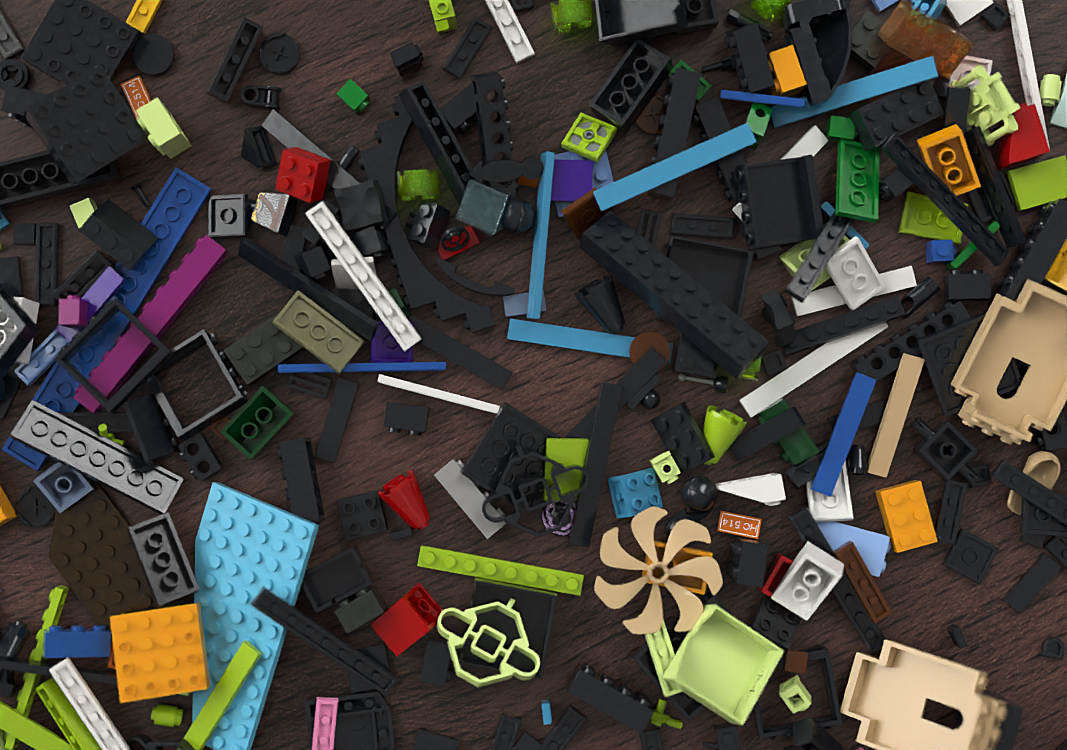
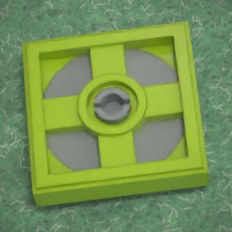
M580 113L562 141L561 147L599 162L615 136L617 127Z

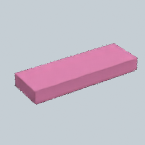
M317 697L312 750H333L338 698Z

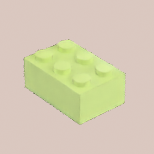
M158 97L136 110L139 115L136 120L142 129L149 134L148 139L163 156L166 154L172 159L191 147L174 117Z

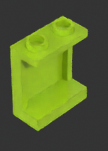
M429 0L437 33L458 29L451 0Z

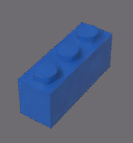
M81 625L71 626V629H62L63 626H49V629H44V658L110 657L111 631L106 629L105 625H94L93 629H84V626Z

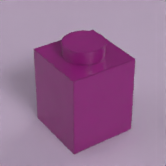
M74 295L67 296V299H59V325L65 327H87L88 302L80 299V296Z

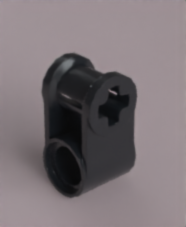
M247 85L241 90V98L248 107L280 110L279 94L282 92L281 88ZM255 92L256 98L249 101L246 99L248 93Z

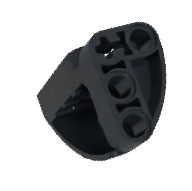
M803 0L784 7L780 17L784 31L788 33L784 38L786 47L793 45L807 83L802 90L809 105L815 106L825 103L832 96L845 73L852 47V22L850 11L846 10L844 0Z

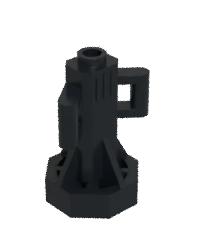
M16 620L15 623L10 622L7 629L0 627V636L4 633L0 642V656L13 659L19 657L30 633V630L27 629L28 624ZM0 669V695L8 698L13 697L18 688V685L15 684L14 671Z

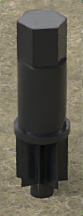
M733 9L730 10L726 18L739 27L748 24H758L761 38L765 41L767 38L771 40L774 35L770 33L772 29Z
M350 144L338 163L348 171L360 150ZM326 182L328 184L326 188L332 191L333 186Z

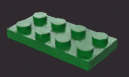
M846 139L839 140L835 215L872 223L878 220L879 146L865 151L860 142Z

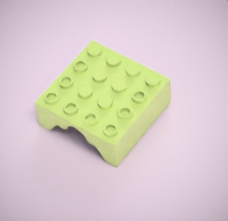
M704 605L702 615L694 627L689 630L662 678L731 724L743 725L783 655L784 650L717 605Z

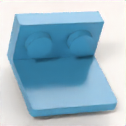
M654 468L607 478L616 518L632 517L653 506L663 507Z

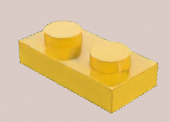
M137 0L125 23L146 34L163 0Z

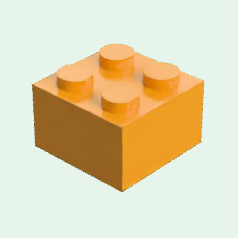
M793 45L773 51L767 55L774 85L769 87L770 94L773 96L790 97L800 93L807 83Z

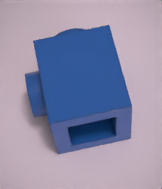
M932 240L926 243L927 264L948 263L954 260L956 246L953 245V240Z

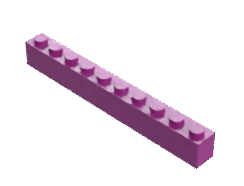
M208 235L197 240L194 245L196 248L192 253H187L181 261L183 264L179 269H174L170 273L169 281L166 285H161L155 292L156 297L152 302H147L142 308L143 313L138 319L159 339L229 254L226 249ZM130 322L128 326L130 329L125 335L121 334L115 341L116 346L112 351L108 350L103 355V362L99 367H94L88 375L90 377L88 380L109 400L155 345L132 322ZM81 384L75 390L76 395L73 398L92 413L98 414L104 407Z

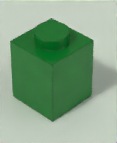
M351 79L336 93L338 98L355 114L359 111H365L370 104L368 94Z
M831 116L827 120L825 137L829 141L839 142L840 139L852 141L857 137V132L851 118Z

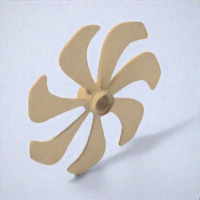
M655 506L640 512L631 522L632 532L644 552L651 559V564L648 565L637 560L621 548L618 543V527L610 529L603 535L600 548V558L608 566L621 569L647 570V575L622 585H610L600 576H597L594 586L595 592L608 607L612 609L623 607L649 580L653 582L648 603L641 615L637 618L623 621L625 627L633 634L655 633L662 626L663 609L658 583L663 582L679 606L680 618L674 629L675 631L691 630L702 615L703 604L700 599L682 586L668 580V575H689L701 578L708 584L712 595H716L723 584L718 563L715 559L708 556L690 559L672 568H667V565L676 553L689 542L696 540L711 543L707 528L691 520H680L674 525L665 547L662 562L658 561L654 545V527L668 512ZM655 567L663 568L661 577H653L652 571Z

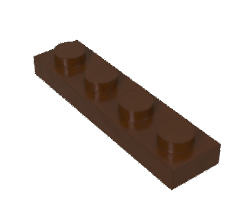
M848 541L834 550L833 554L837 560L844 564L843 571L870 620L876 624L891 614V609L854 543Z

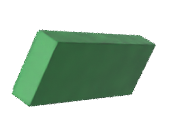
M994 221L986 227L994 234L1000 228V225ZM970 241L956 254L954 260L948 262L945 266L951 271L957 269L978 248Z

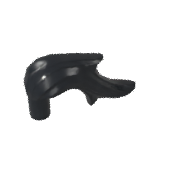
M687 507L683 508L667 522L665 533L669 537L674 525L680 520L687 519L701 524L700 520L706 517L713 510V507L704 512L691 513L687 512Z

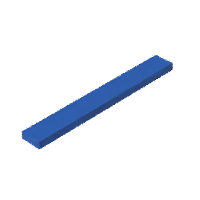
M446 362L348 363L341 372L445 371ZM278 364L279 373H337L326 364Z

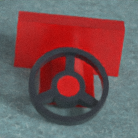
M470 225L466 227L456 226L442 234L438 252L442 260L445 261L480 244Z

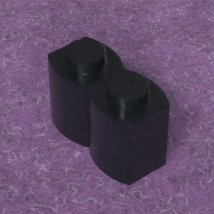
M410 42L390 52L391 59L400 77L423 66L421 62L424 61L418 44L414 45L413 42Z

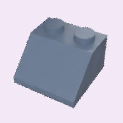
M59 462L53 464L34 480V483L59 513L94 489L89 477Z

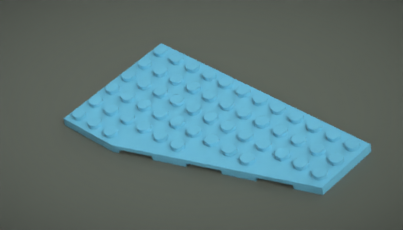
M219 482L212 483L195 540V579L200 590L194 594V603L200 602L211 686L208 689L193 691L192 724L243 641L248 640L262 655L205 746L213 750H251L287 633V629L251 606V602L263 586H265L292 606H295L319 525Z

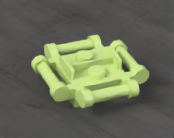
M977 65L969 74L958 81H953L949 86L964 87L975 79L980 81L979 85L970 90L965 132L973 129L972 125L974 127L980 126L989 147L994 144L995 140L1018 129V124L1012 113L1019 110L1020 106L1018 103L1015 104L1000 79L1002 76L999 72L989 77L985 68ZM1003 120V127L993 133L989 131V127Z

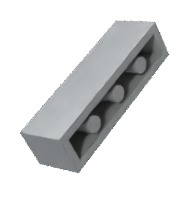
M452 459L434 476L488 539L503 527L507 521L493 523L485 518L482 504L489 494L487 491L483 493L478 488L479 484L460 473L464 467L460 459L458 461ZM493 499L487 503L486 512L490 516L500 517L506 515L500 507L496 509L492 505Z

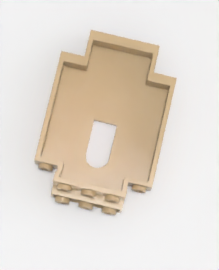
M1027 279L1016 302L996 294L951 382V385L956 388L955 392L965 397L967 396L958 414L963 419L962 423L972 428L977 425L982 428V432L993 436L995 433L1001 436V441L1010 445L1013 442L1020 445L1023 439L1030 442L1033 434L1028 431L1029 426L1040 431L1044 428L1051 431L1067 401L1066 296ZM1012 357L1029 364L1030 366L1015 395L1008 399L999 397L997 386Z
M884 640L880 658L867 653L856 652L840 713L861 720L856 741L877 750H993L995 742L1000 737V723L1006 716V702L982 694L988 682L986 672L896 641ZM929 698L960 710L963 715L961 727L953 730L923 719L922 716L927 699Z

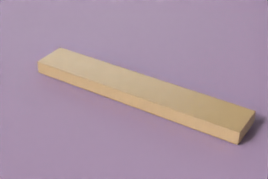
M905 353L902 355L867 463L868 470H865L867 473L887 477L924 364L923 358Z

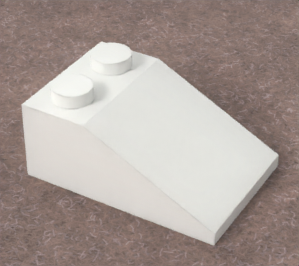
M778 473L715 484L719 490L760 501L768 506L781 504L780 500L786 499L782 476Z
M807 542L796 556L771 596V599L807 621L842 577L844 564L812 543Z

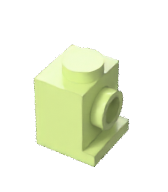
M665 451L649 460L662 483L666 481L667 484H670L678 479L677 475L681 472L669 451ZM665 465L670 466V471L668 473H665L663 471V467Z
M798 675L780 684L779 695L793 714L798 711L802 712L811 705V695L800 681Z

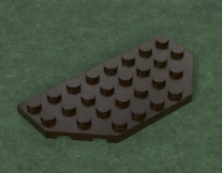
M91 479L94 486L92 491L63 512L59 513L56 509L49 559L97 624L111 626V616L157 609L126 532L128 527H131L130 523L101 484ZM183 598L161 608L186 605L189 603L185 598Z

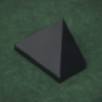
M262 126L250 127L244 130L241 157L258 168L275 166L277 164L265 129Z

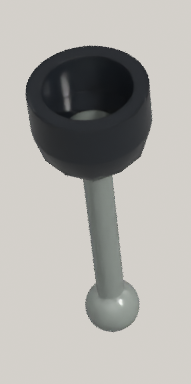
M684 373L678 375L679 381L688 380L711 384L716 391L726 393L728 377L719 376L712 381L689 377Z

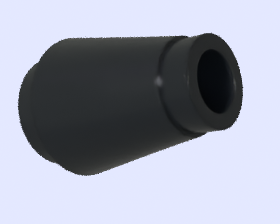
M851 445L847 464L848 474L865 475V470H868L864 445Z

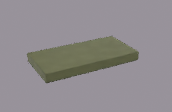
M299 290L272 322L274 326L338 374L341 373L365 342V340Z

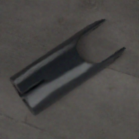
M927 276L900 300L901 304L908 301L914 303L913 307L903 316V319L908 318L940 290V287L931 277Z

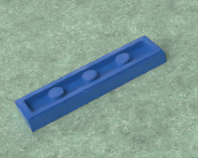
M721 90L720 96L723 99L802 108L806 104V99Z

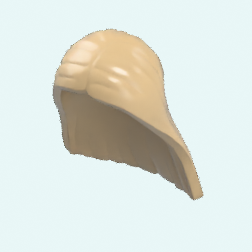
M1046 451L1035 452L1028 457L1022 472L1052 490L1060 474V461L1053 453ZM1010 490L1007 507L1012 512L1021 516L1022 496Z

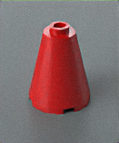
M411 470L407 471V476L403 477L400 474L383 486L384 491L381 492L379 490L378 495L413 529L418 528V530H421L429 525L430 515L417 478Z

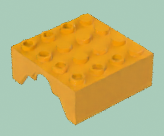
M200 602L110 617L120 703L204 690L211 686Z

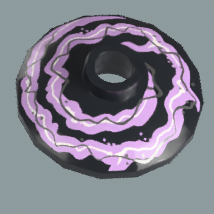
M552 501L551 504L543 507L542 522L545 528L559 523L558 515L564 512L567 503ZM574 501L562 528L552 532V534L556 536H567L570 534L576 501Z

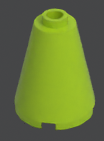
M712 405L708 406L702 431L703 436L715 455L714 458L704 463L707 465L716 464L747 424V422H743L744 419L725 409L720 412L716 411L718 407Z

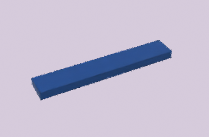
M858 372L855 373L810 489L829 497L832 496L876 383L875 379Z

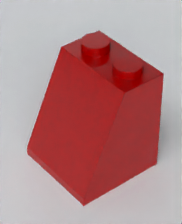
M1027 103L1019 104L1020 109L1012 113L1018 124V129L1013 133H1007L1000 137L996 163L997 170L1037 159L1050 152L1035 104L1029 106ZM1002 120V122H1001V127L1004 126V121H1003V120Z
M419 582L370 625L374 632L387 644L388 649L398 656L435 626L443 610Z

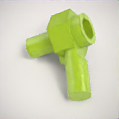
M105 424L99 425L98 429L101 436L122 447L125 446V441L115 439V434L108 433Z
M659 699L656 709H653L654 712L650 718V723L657 726L666 723L667 726L681 729L683 722L670 718L668 714L664 713L667 701Z

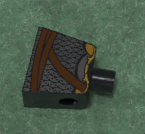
M260 192L257 201L248 200V212L253 213L252 221L287 237L298 199L288 194Z

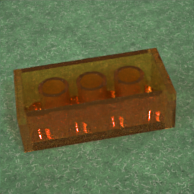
M902 0L878 33V36L888 46L915 61L933 56L937 73L946 79L950 78L974 46L964 34L906 0Z

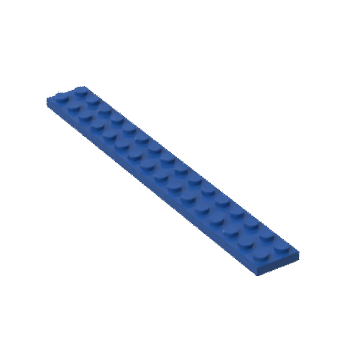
M176 167L141 222L145 228L159 239L134 270H128L118 261L113 268L126 279V282L115 293V296L134 315L138 312L212 191L211 188ZM119 311L69 361L89 379L90 371L96 366L99 367L103 362V355L108 350L112 351L116 346L115 341L121 334L125 333L131 321ZM56 361L32 400L57 413L76 412L81 403L73 397L76 395L75 390L80 383ZM11 437L8 438L2 448L4 452L36 471H40L48 456Z

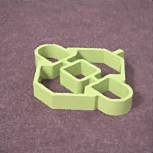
M511 598L507 606L500 602H494L466 609L464 612L456 608H448L440 613L437 629L440 635L448 639L447 644L457 676L477 687L511 679L512 676L520 680H529L537 674L540 667V659L534 651L528 648L529 643L520 614L512 609L515 603L514 599ZM497 609L515 619L521 639L514 640L509 650L503 648L506 641L505 635L493 628L483 625L478 633L473 632L472 630L477 622L476 614ZM451 615L470 624V627L464 637L460 638L444 629L441 620ZM482 633H486L501 642L493 656L475 646ZM471 638L473 642L470 651L489 663L495 662L498 655L504 657L499 667L501 674L480 680L461 670L455 649L462 648L466 640ZM514 649L533 660L535 669L532 672L523 673L506 664Z

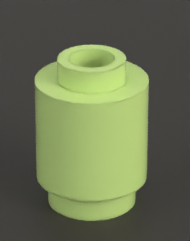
M1047 74L1040 81L1039 93L1043 106H1054L1055 103L1060 101L1062 86L1060 76Z

